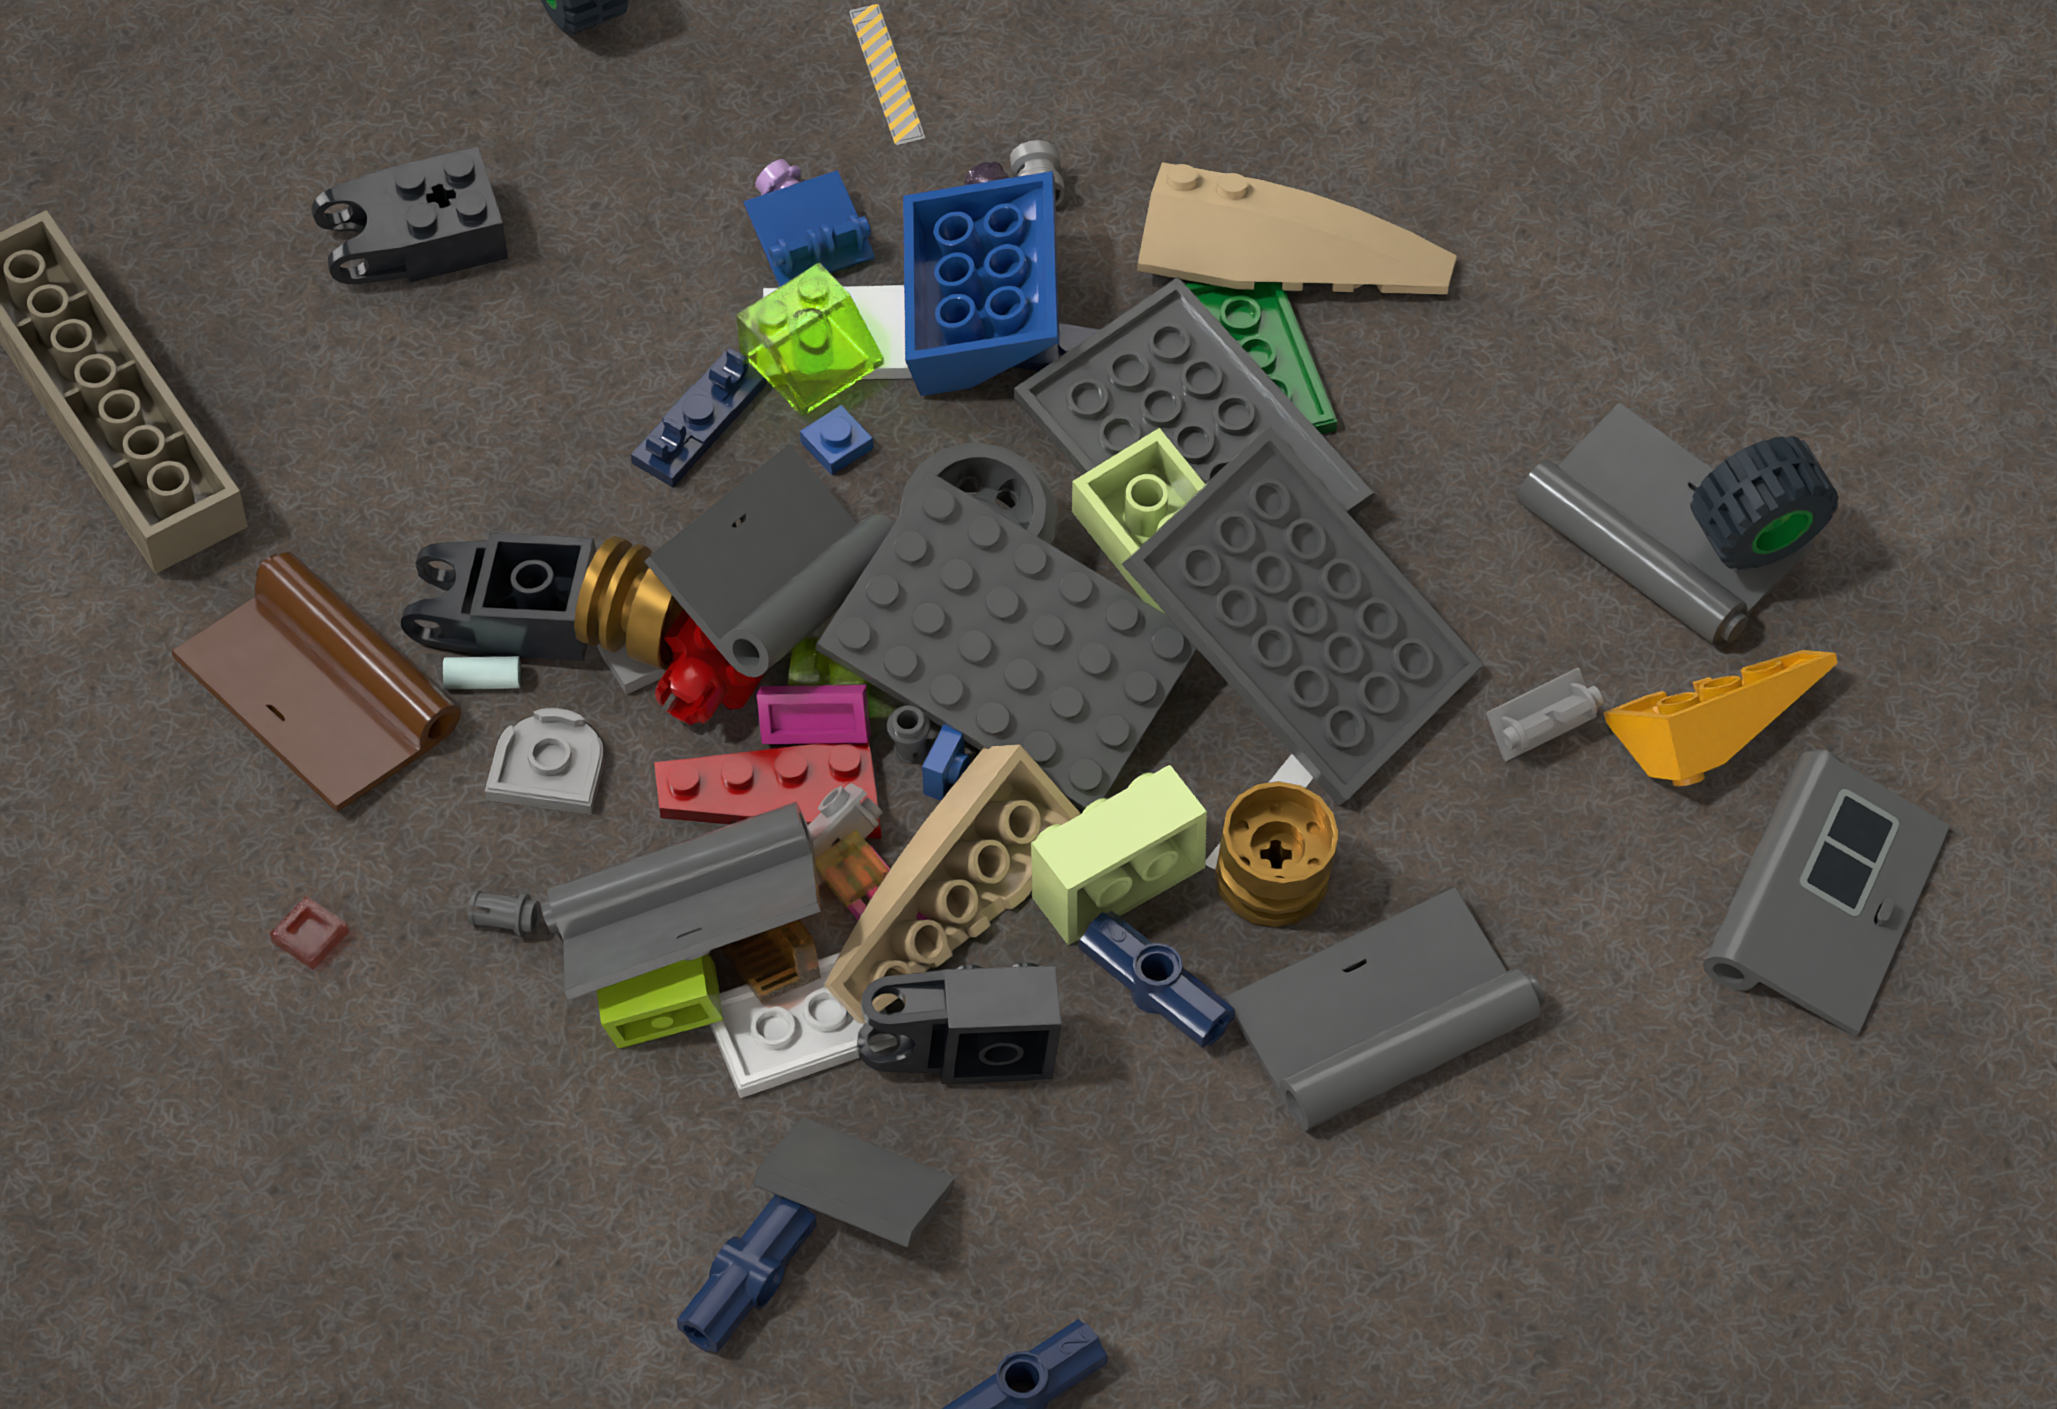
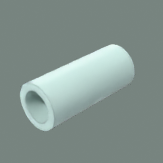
M519 656L444 657V689L520 688L521 664Z

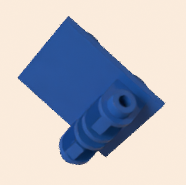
M838 170L743 202L779 288H789L875 259V254L867 236L871 235L869 223L865 216L858 218Z

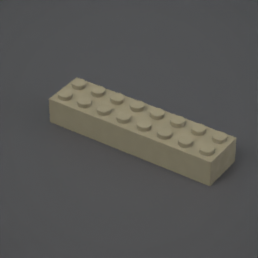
M45 210L0 232V344L153 572L156 574L247 528L248 525L240 490L48 211Z

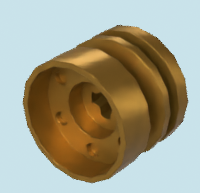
M614 535L606 539L597 550L584 577L575 610L574 630L576 639L592 646L600 644L601 648L612 653L622 649L626 644L627 655L631 659L667 670L672 662L673 651L663 637L681 613L683 607L644 562L652 555L651 549L639 543L632 547L631 542Z
M1281 781L1257 784L1238 795L1226 812L1215 870L1219 895L1232 912L1250 923L1269 927L1296 924L1315 912L1326 896L1339 834L1334 814L1322 798L1301 785Z

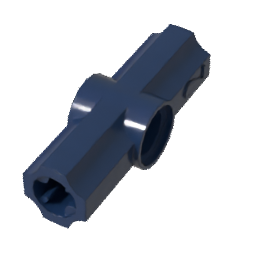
M1112 910L1108 913L1101 912L1090 922L1086 932L1080 938L1079 949L1131 990L1132 1000L1139 1009L1147 1013L1161 1014L1202 1048L1206 1045L1212 1046L1224 1035L1226 1028L1234 1019L1235 1008L1183 968L1181 956L1174 948L1167 944L1152 943ZM1158 976L1166 980L1152 981L1148 977Z
M775 1194L741 1238L733 1236L722 1246L710 1268L709 1279L677 1319L678 1329L689 1339L690 1343L705 1352L713 1351L718 1353L753 1307L760 1309L768 1303L783 1280L785 1266L817 1226L816 1216L806 1206Z
M1077 1319L1030 1351H1017L1007 1355L999 1363L995 1374L942 1409H1046L1051 1400L1106 1365L1108 1356L1100 1343L1099 1337L1087 1323L1085 1324ZM1018 1382H1027L1035 1386L1033 1390L1026 1393L1013 1391L1010 1387Z

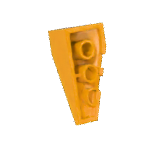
M1797 651L1743 667L1740 670L1742 679L1739 676H1725L1715 679L1708 677L1693 682L1695 692L1680 693L1667 697L1666 692L1660 691L1643 696L1605 711V721L1649 777L1672 780L1674 786L1695 784L1705 779L1704 772L1725 764L1838 663L1837 656L1833 652Z

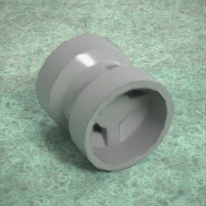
M1034 140L1022 143L1013 149L1010 154L1013 176L1019 177L1053 171L1055 177V204L1057 206L1065 197L1063 177L1059 173L1061 160L1058 148L1048 141Z

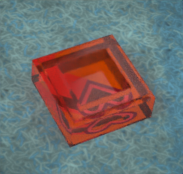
M305 896L270 932L272 943L314 970L349 933L347 923Z

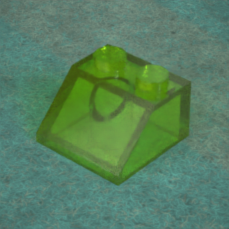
M817 263L736 315L740 353L749 359V362L802 417L884 364V357L851 295L820 263Z

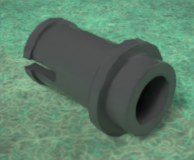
M911 705L896 709L889 716L887 722L888 734L895 742V754L903 763L914 764L913 753L917 752L919 762H921L929 753V743L926 739L930 731L929 717L921 712L920 709Z
M474 890L471 894L468 905L489 908L490 912L483 910L467 911V919L470 925L514 930L515 935L523 937L526 932H536L540 921L541 905L538 900H532L530 894L522 893L519 898L484 893L480 890Z

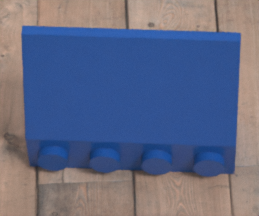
M1053 171L903 196L905 362L920 396L972 388L1060 343L1055 177Z

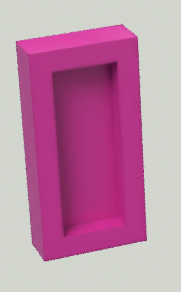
M866 685L761 686L757 693L762 744L868 743L871 736Z

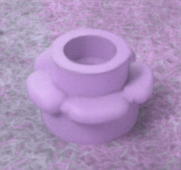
M784 159L776 160L760 173L755 182V187L761 195L800 183L801 169L796 165L790 166Z

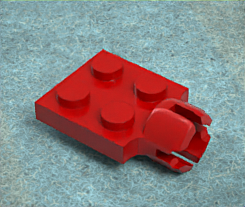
M683 608L663 637L673 651V658L671 664L657 683L655 697L659 705L663 706L673 692L676 697L666 712L688 725L698 722L705 724L709 722L721 702L730 710L742 709L765 673L758 677H748L739 673Z

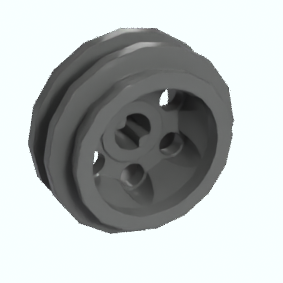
M971 442L943 448L920 463L903 488L899 516L928 471L965 493L976 492L977 494L972 496L976 500L1050 545L1054 543L1058 510L1050 484L1029 460L1005 447ZM996 500L1002 501L1011 509L1000 508Z

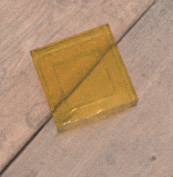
M854 830L815 858L818 874L846 908L882 883L889 872L886 865L857 830Z

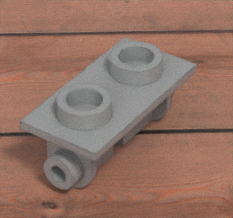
M1575 668L1486 712L1502 758L1506 762L1597 717V707L1603 705V698L1597 687L1591 686L1586 688L1580 668Z
M849 783L845 788L840 786L831 791L818 807L821 813L808 825L815 851L818 886L827 878L826 872L834 867L836 868L844 860L831 844L839 838L853 851L879 825L876 819L883 813L868 797L860 804L859 802L867 793L852 783Z

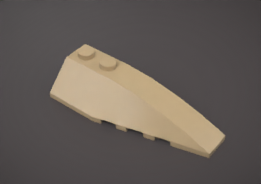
M1162 162L1151 192L1137 271L1173 278L1179 277V279L1234 289L1254 290L1255 282H1282V290L1302 291L1303 283H1332L1333 292H1353L1354 288H1359L1364 284L1377 285L1382 293L1448 294L1457 256L1404 228L1362 210L1310 192L1264 180L1243 177L1236 173H1220L1193 168L1185 164L1175 165Z
M1021 745L992 746L990 749H982L917 831L865 908L824 984L858 1023H866L861 1010L862 994L870 983L886 976L922 973L931 967L940 966L953 955L952 951L968 938L977 937L991 926L990 921L1006 909H1013L1025 900L1032 891L1031 842L1036 840L1038 835L1046 828L1055 824L1063 825L1081 815ZM918 911L930 920H917L916 915ZM893 994L879 995L873 1000L872 1005L876 1011L880 1012L896 1000L898 996Z

